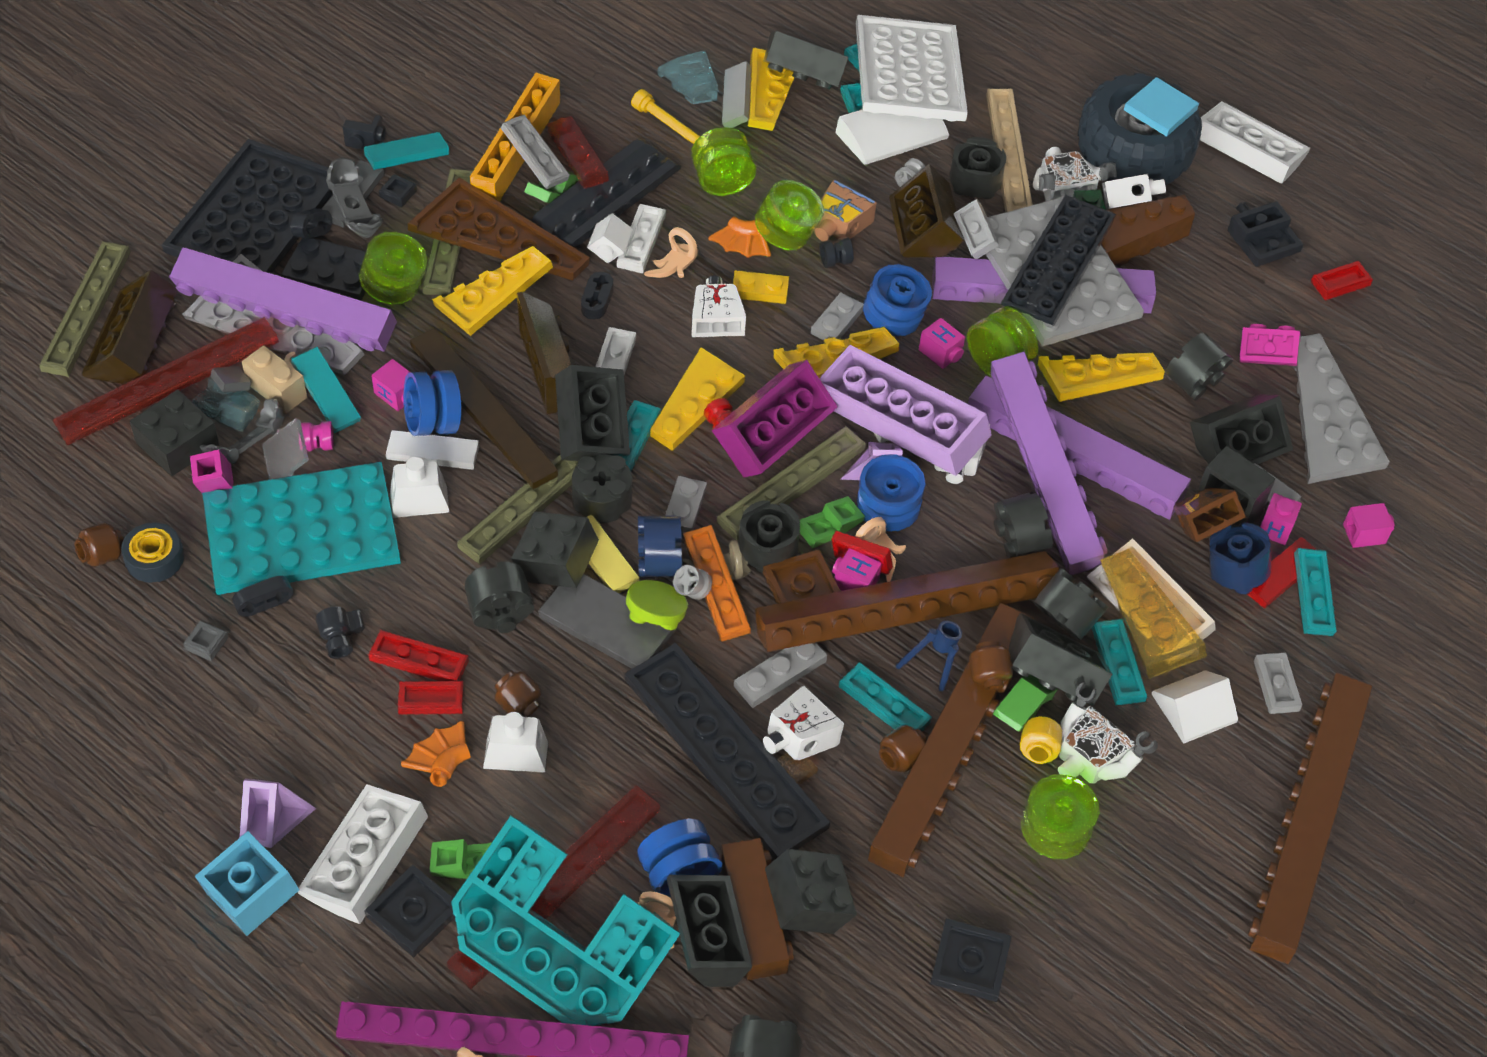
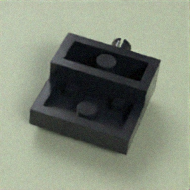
M1277 201L1254 209H1250L1246 202H1243V204L1241 202L1236 207L1239 214L1232 216L1227 231L1256 267L1301 252L1304 244L1289 227L1291 218Z

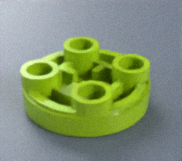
M641 580L633 583L629 587L626 596V605L630 610L629 617L632 621L639 624L648 622L660 625L666 630H675L678 623L685 617L688 608V602L684 595L679 594L673 586L656 580Z

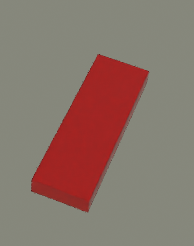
M1300 537L1271 561V574L1269 578L1247 594L1264 609L1297 582L1294 552L1298 548L1317 550L1304 538Z
M380 630L368 654L369 661L437 681H460L469 662L468 655Z

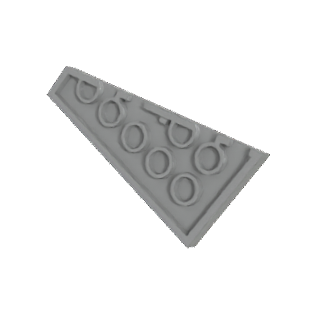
M242 254L233 261L237 264L261 270ZM199 296L182 314L187 320L261 346L264 345L267 348L284 354L295 352L296 356L318 347L332 371L346 375L364 356L363 351L351 341L341 343L333 339L331 335L324 333L315 335L307 331L305 327L298 325L289 327L278 319L272 317L263 319L252 311L246 309L243 312L237 311L223 302L218 301L217 304L208 302L202 296Z
M1320 333L1302 336L1299 342L1298 363L1294 367L1298 378L1299 412L1302 439L1305 441L1306 452L1304 457L1308 468L1307 484L1386 469L1390 461Z

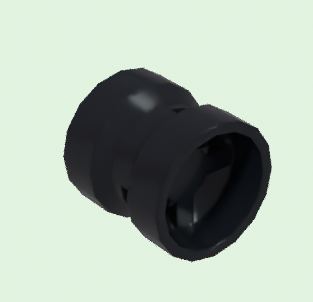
M849 237L839 238L835 242L831 240L820 242V257L825 268L834 267L836 263H842L843 265L853 263L854 253Z

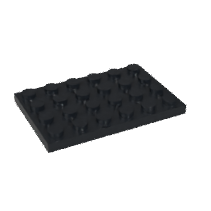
M248 139L163 242V252L178 258L184 247L231 262L242 254L259 269L271 274L299 238L295 237L291 232V222L294 215L313 208L321 209L333 194L328 188L326 181L328 167Z

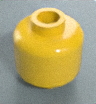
M1043 716L1029 719L1021 733L1020 750L1028 760L1038 764L1055 760L1060 754L1062 746V728L1060 724L1051 718Z

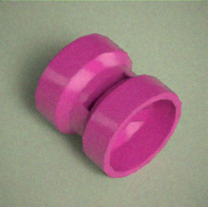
M322 421L319 425H313L311 422H302V451L310 452L315 448H321L324 451L333 450L332 422Z

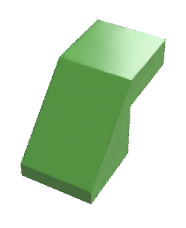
M567 171L570 175L567 181L547 190L541 182L539 184L528 182L524 192L550 203L574 186L580 176Z
M1029 674L1028 677L1024 676L1018 681L996 708L993 715L1020 732L1025 723L1036 716L1041 705L1053 699L1058 689L1056 688L1053 691L1046 688L1039 682V678Z

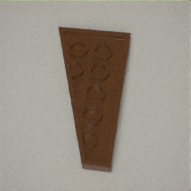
M460 177L408 222V231L503 260H507L534 246L552 262L553 268L547 273L572 281L589 265L590 257Z

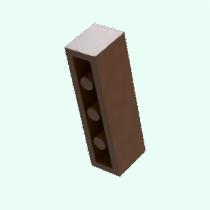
M760 838L722 844L720 858L723 863V875L730 876L752 963V969L746 974L747 981L787 974L789 961L794 959L793 948L790 939H784V929H780L765 868L771 864L769 850H763Z

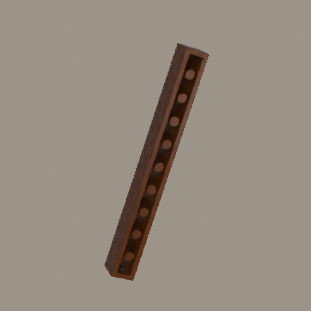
M1043 551L755 608L757 635L766 651L771 652L999 606L1000 603L1010 604L1037 598L1039 593L1059 571V566Z
M1000 603L978 644L997 641L1000 642L1001 646L1009 649L1019 614L1022 613L1032 619L1034 617ZM969 660L928 737L925 747L920 752L871 844L869 862L903 878L909 867L915 869L922 854V850L919 849L922 841L929 842L936 826L932 823L935 816L942 817L949 801L945 797L949 790L953 792L956 790L962 776L958 772L962 765L966 767L969 765L975 750L971 746L974 741H981L987 728L984 721L987 716L993 718V713L999 705V701L996 698L999 693H1006L1011 679L1004 682V687L1001 689L985 690L984 685L976 684L973 681Z
M1339 673L1335 674L1331 684L1325 682L1319 700L1324 701L1323 707H1317L1312 720V724L1317 727L1315 733L1310 731L1304 749L1309 751L1307 758L1302 757L1297 770V775L1302 776L1300 784L1294 783L1289 796V800L1294 802L1292 810L1286 809L1281 822V827L1286 828L1284 836L1279 835L1276 840L1273 853L1277 854L1278 857L1276 863L1271 861L1264 880L1270 883L1268 890L1262 889L1256 908L1262 910L1259 918L1254 916L1248 936L1253 937L1249 950L1285 964H1289L1299 944L1372 690V685Z

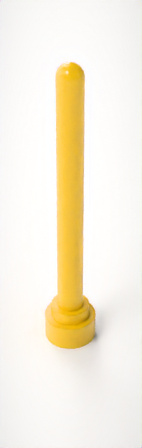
M640 89L634 94L631 100L632 107L639 112H650L725 167L730 165V157L656 105L653 96L645 89Z

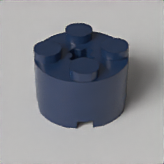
M638 516V534H644L638 535L639 557H645V559H639V577L674 576L676 571L682 567L681 516Z
M1242 523V527L1232 528V525L1212 534L1210 537V577L1212 580L1223 587L1234 589L1239 594H1248L1253 588L1260 586L1269 578L1271 574V543L1269 535L1264 529L1254 524Z

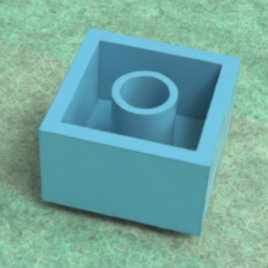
M249 831L195 875V878L207 895L246 936L300 890L289 872Z

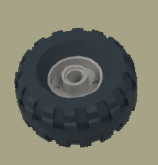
M1134 73L1131 76L1124 74L1114 77L1113 81L1106 80L1093 91L1092 96L1087 98L1082 110L1077 136L1079 137L1078 145L1083 158L1096 167H1100L1103 163H1116L1117 177H1108L1107 181L1148 174V179L1164 177L1165 185L1180 177L1191 166L1199 146L1202 130L1199 110L1197 109L1173 132L1165 136L1124 111V107L1127 101L1156 77L1183 93L1181 87L1175 83L1171 84L1165 81V78L1145 76V74Z

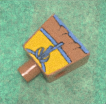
M833 180L816 207L814 221L816 236L821 241L828 240L831 236L837 239L842 237L853 238L874 222L877 202Z

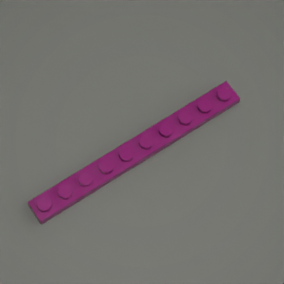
M341 1001L336 1031L337 1039L457 1051L461 1047H465L471 1052L518 1057H687L689 1035Z

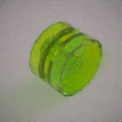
M728 127L713 129L700 136L691 149V158L696 169L699 184L704 191L711 195L727 196L740 192L751 184L756 175V166L750 153L748 141L739 130Z
M781 180L773 184L755 214V225L762 237L775 247L784 250H798L806 245L824 216V206L820 197L803 183L793 180Z
M383 232L374 236L368 243L359 273L361 286L368 295L379 302L402 304L411 300L418 292L421 279L426 270L428 259L424 248L414 238L399 232Z
M1009 306L1000 307L987 318L974 323L967 332V344L973 359L979 368L990 377L991 361L1025 352L1028 361H1032L1037 356L1038 342L1032 326L1019 311Z
M1054 774L1041 779L1032 787L1021 820L1022 833L1028 845L1039 854L1051 859H1068L1079 855L1088 846L1100 814L1099 801L1092 788L1078 778L1070 775Z

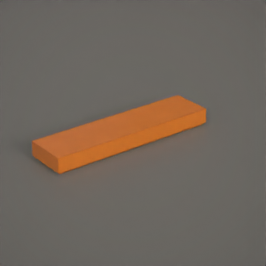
M712 525L683 533V539L693 566L708 572L711 576L712 587L705 599L721 642L749 634L751 632L750 625Z

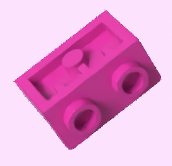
M1251 324L1250 328L1243 327L1240 362L1297 366L1299 342L1301 341L1300 331H1296L1295 327L1279 326L1278 329H1267L1266 325Z

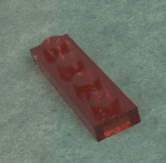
M572 116L560 118L547 124L550 136L584 189L609 181L607 170Z

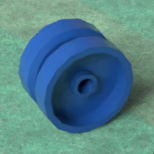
M900 264L887 265L879 269L872 280L870 290L867 292L864 300L863 312L866 320L875 329L885 327L892 336H906L915 332L931 301L932 289L929 281L917 270Z
M434 371L431 377L427 372H408L404 382L403 403L406 423L412 436L431 435L434 429L438 434L456 433L461 421V395L459 384L453 371Z
M882 455L867 463L860 476L857 495V507L864 514V521L867 522L872 518L882 517L886 522V531H900L910 527L918 519L922 506V497L926 485L923 472L917 464L908 458L898 455Z
M683 819L664 825L646 837L637 849V856L643 869L649 874V882L653 891L670 898L671 895L667 882L669 875H719L722 870L723 863L717 850L710 845V836L704 824L698 819Z

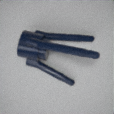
M942 621L936 630H929L926 637L896 664V668L901 669L929 642H933L932 644L936 651L948 653L939 685V691L943 692L949 678L954 657L959 650L957 644L962 637L961 628L954 622Z

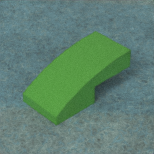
M847 496L826 503L823 511L800 519V534L813 549L831 541L835 531L848 532L864 521L865 516L850 497Z
M464 839L432 842L430 874L446 878L467 879L491 843L467 845Z

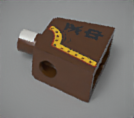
M1208 488L1173 506L1183 532L1195 542L1246 517L1236 491L1229 489Z

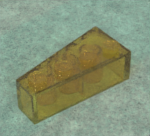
M1129 549L1100 560L1104 577L1148 679L1207 657L1205 643Z

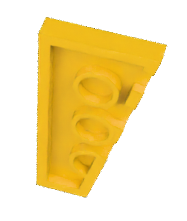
M753 48L750 60L751 83L748 127L773 131L793 83V72L783 69L781 73L768 68L769 63L763 61L766 50Z
M532 246L501 263L502 267L494 271L487 270L479 274V279L466 286L462 283L453 288V293L445 297L440 295L432 299L437 309L471 336L516 299L518 292H524L552 269V262Z
M885 327L852 333L848 339L841 340L835 337L824 339V344L809 346L808 343L799 344L795 350L784 351L783 348L774 349L773 354L774 359L783 369L790 364L808 360L820 378L849 345L881 359L898 352L899 342Z
M701 347L651 427L650 436L673 451L706 420L703 413L706 406L719 398L728 399L745 383V375Z
M1154 353L1117 354L1116 358H1107L1102 356V354L1091 355L1090 359H1075L1074 355L1062 356V360H1049V356H1039L1037 364L1059 402L1162 380L1165 373Z

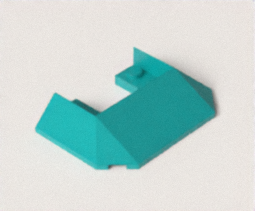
M511 815L451 901L458 932L459 950L562 1023L594 1026L622 1021L679 937V931L656 912L652 913L624 893L587 948L531 909L568 854L544 838L541 832Z

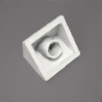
M1205 670L1152 691V696L1183 744L1238 721L1229 678Z

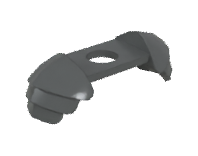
M349 158L334 160L327 170L326 181L328 188L333 192L348 228L362 237L369 238L375 234L383 220L380 218V214H371L358 186L363 182V177L359 174V168L355 165L354 160ZM346 198H354L358 201L359 207L356 209L349 208L344 200Z
M276 398L265 400L264 408L260 412V418L255 421L258 426L256 429L228 448L223 446L216 447L213 444L207 446L202 444L200 449L204 453L220 450L227 460L234 464L237 462L239 454L266 435H275L282 426L286 414H283L282 406H279Z

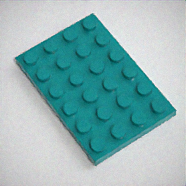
M382 462L233 486V489L202 493L214 585L217 595L238 592L245 587L275 576H285L290 583L401 563Z

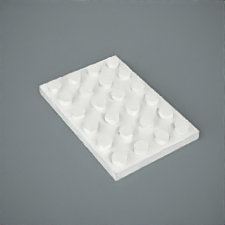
M857 15L856 34L863 111L895 114L897 116H918L925 119L937 118L948 121H966L968 112L956 25Z

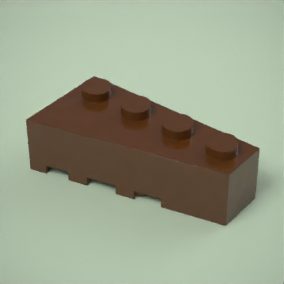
M1185 194L1109 209L1107 211L1115 213L1116 216L1101 246L1113 264H1118L1120 267L1128 263L1130 258L1137 255L1142 257L1149 254L1150 250L1157 246L1162 248L1189 236L1195 211Z

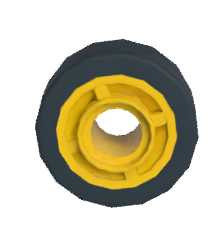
M155 522L135 527L126 535L122 543V556L129 574L139 581L152 583L166 580L179 571L184 561L181 540L177 532L166 524Z

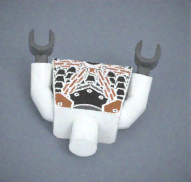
M1052 147L1047 150L1041 167L1036 171L1033 188L1043 191L1046 201L1064 197L1065 194L1073 197L1074 191L1097 190L1099 180L1106 181L1108 177H1117L1116 163L1108 162L1101 164L1100 167H1096L1084 160L1079 152L1074 151L1062 154L1059 147Z
M1083 682L1076 689L1077 701L1071 703L1061 720L1062 746L1059 757L1064 763L1058 767V772L1068 782H1072L1078 775H1081L1089 783H1096L1101 779L1106 781L1126 777L1143 760L1142 755L1144 753L1150 754L1156 751L1158 743L1154 740L1148 747H1143V741L1150 735L1148 732L1139 733L1135 743L1093 707L1089 706L1086 709L1084 707L1085 704L1092 702L1096 698L1097 693L1094 688L1088 698H1083L1081 691L1086 685Z

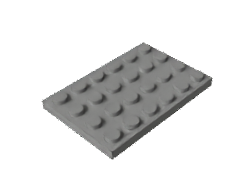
M1064 197L987 217L999 246L986 253V256L1007 290L1011 287ZM1100 245L1054 326L1037 320L1028 314H1022L1043 347L1140 319L1143 316L1144 310Z

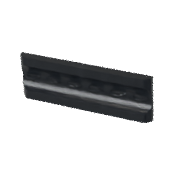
M638 138L533 216L531 222L570 246L577 248L592 236L597 223L612 213L618 217L679 171L681 166L669 157L661 154L643 139Z
M1065 194L1003 298L1001 305L1028 314L1037 320L1054 326L1111 228L1116 214Z

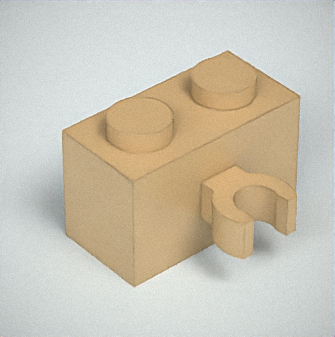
M263 345L242 361L244 373L251 381V388L267 400L276 398L279 406H282L283 412L287 414L307 398L304 377L295 370L291 363L292 358L296 357V353L290 352L282 360Z

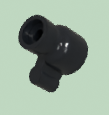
M329 607L316 615L319 634L322 639L328 641L326 643L328 656L333 659H339L351 654L353 647L350 638L347 636L358 634L365 629L361 611L353 610L346 612L342 607Z

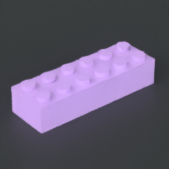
M849 345L819 378L838 406L834 412L955 476L992 435L986 413L852 345Z

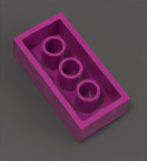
M803 360L784 368L715 426L712 432L743 478L763 473L838 406L808 360Z

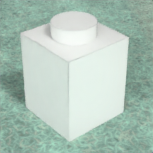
M612 213L595 225L587 248L606 263H609L625 252L633 229Z

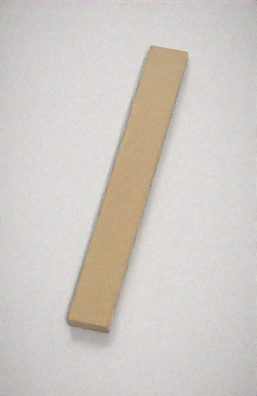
M987 89L986 98L993 141L997 143V148L1001 151L1003 148L1006 153V164L1001 184L1006 213L1032 206L1033 204L1013 89Z

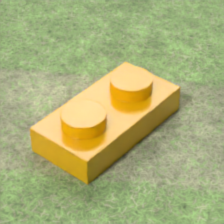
M734 271L733 284L737 287L740 299L786 304L789 276Z

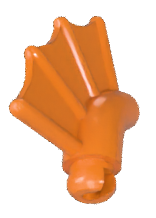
M733 216L726 227L710 235L708 239L719 243L725 249V252H738L747 258L755 255L770 257L771 252L765 234H770L773 228L768 219L764 221L761 219L744 221Z
M459 721L454 726L445 729L435 728L432 735L426 740L414 743L412 753L401 762V766L431 773L430 782L434 786H445L456 767L463 761L471 758L465 741L464 722Z

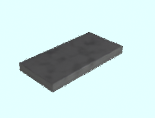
M583 574L577 588L558 586L538 610L540 618L631 669L658 654L675 632V630H666L660 625L648 622L643 624L635 623L629 617L630 610L626 605L625 596Z

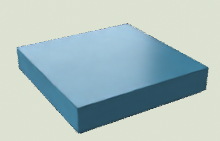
M1156 77L1125 103L1124 111L1163 135L1168 136L1197 111L1199 103Z

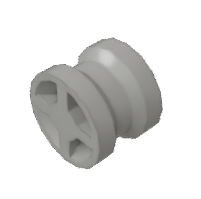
M909 159L904 167L895 173L897 184L901 187L926 166L918 159Z
M684 565L676 571L673 585L679 594L700 600L709 594L712 587V579L708 572L691 565Z

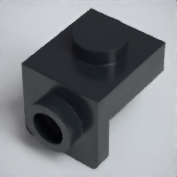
M376 115L372 124L346 120L343 125L345 146L364 150L365 146L384 142L386 127L383 126L382 116Z

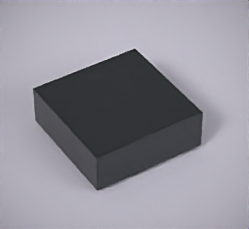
M394 174L379 190V196L399 207H403L417 192V184Z

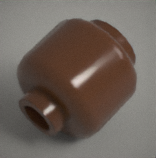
M101 523L79 532L78 539L74 542L75 551L81 562L97 567L115 561L120 557L124 538L118 529L115 530L110 524Z
M989 641L976 645V650L971 652L969 659L972 679L976 684L984 685L985 690L1001 689L1004 687L1003 683L1013 676L1009 649L1001 646L1000 642Z
M512 670L508 672L494 687L496 689L495 701L507 714L517 712L520 715L524 714L526 717H530L541 706L538 702L542 693L541 688L524 671L515 673Z
M908 725L898 726L881 740L880 759L889 770L901 773L908 772L912 769L920 752L925 747L927 739L923 732L917 728L914 729Z

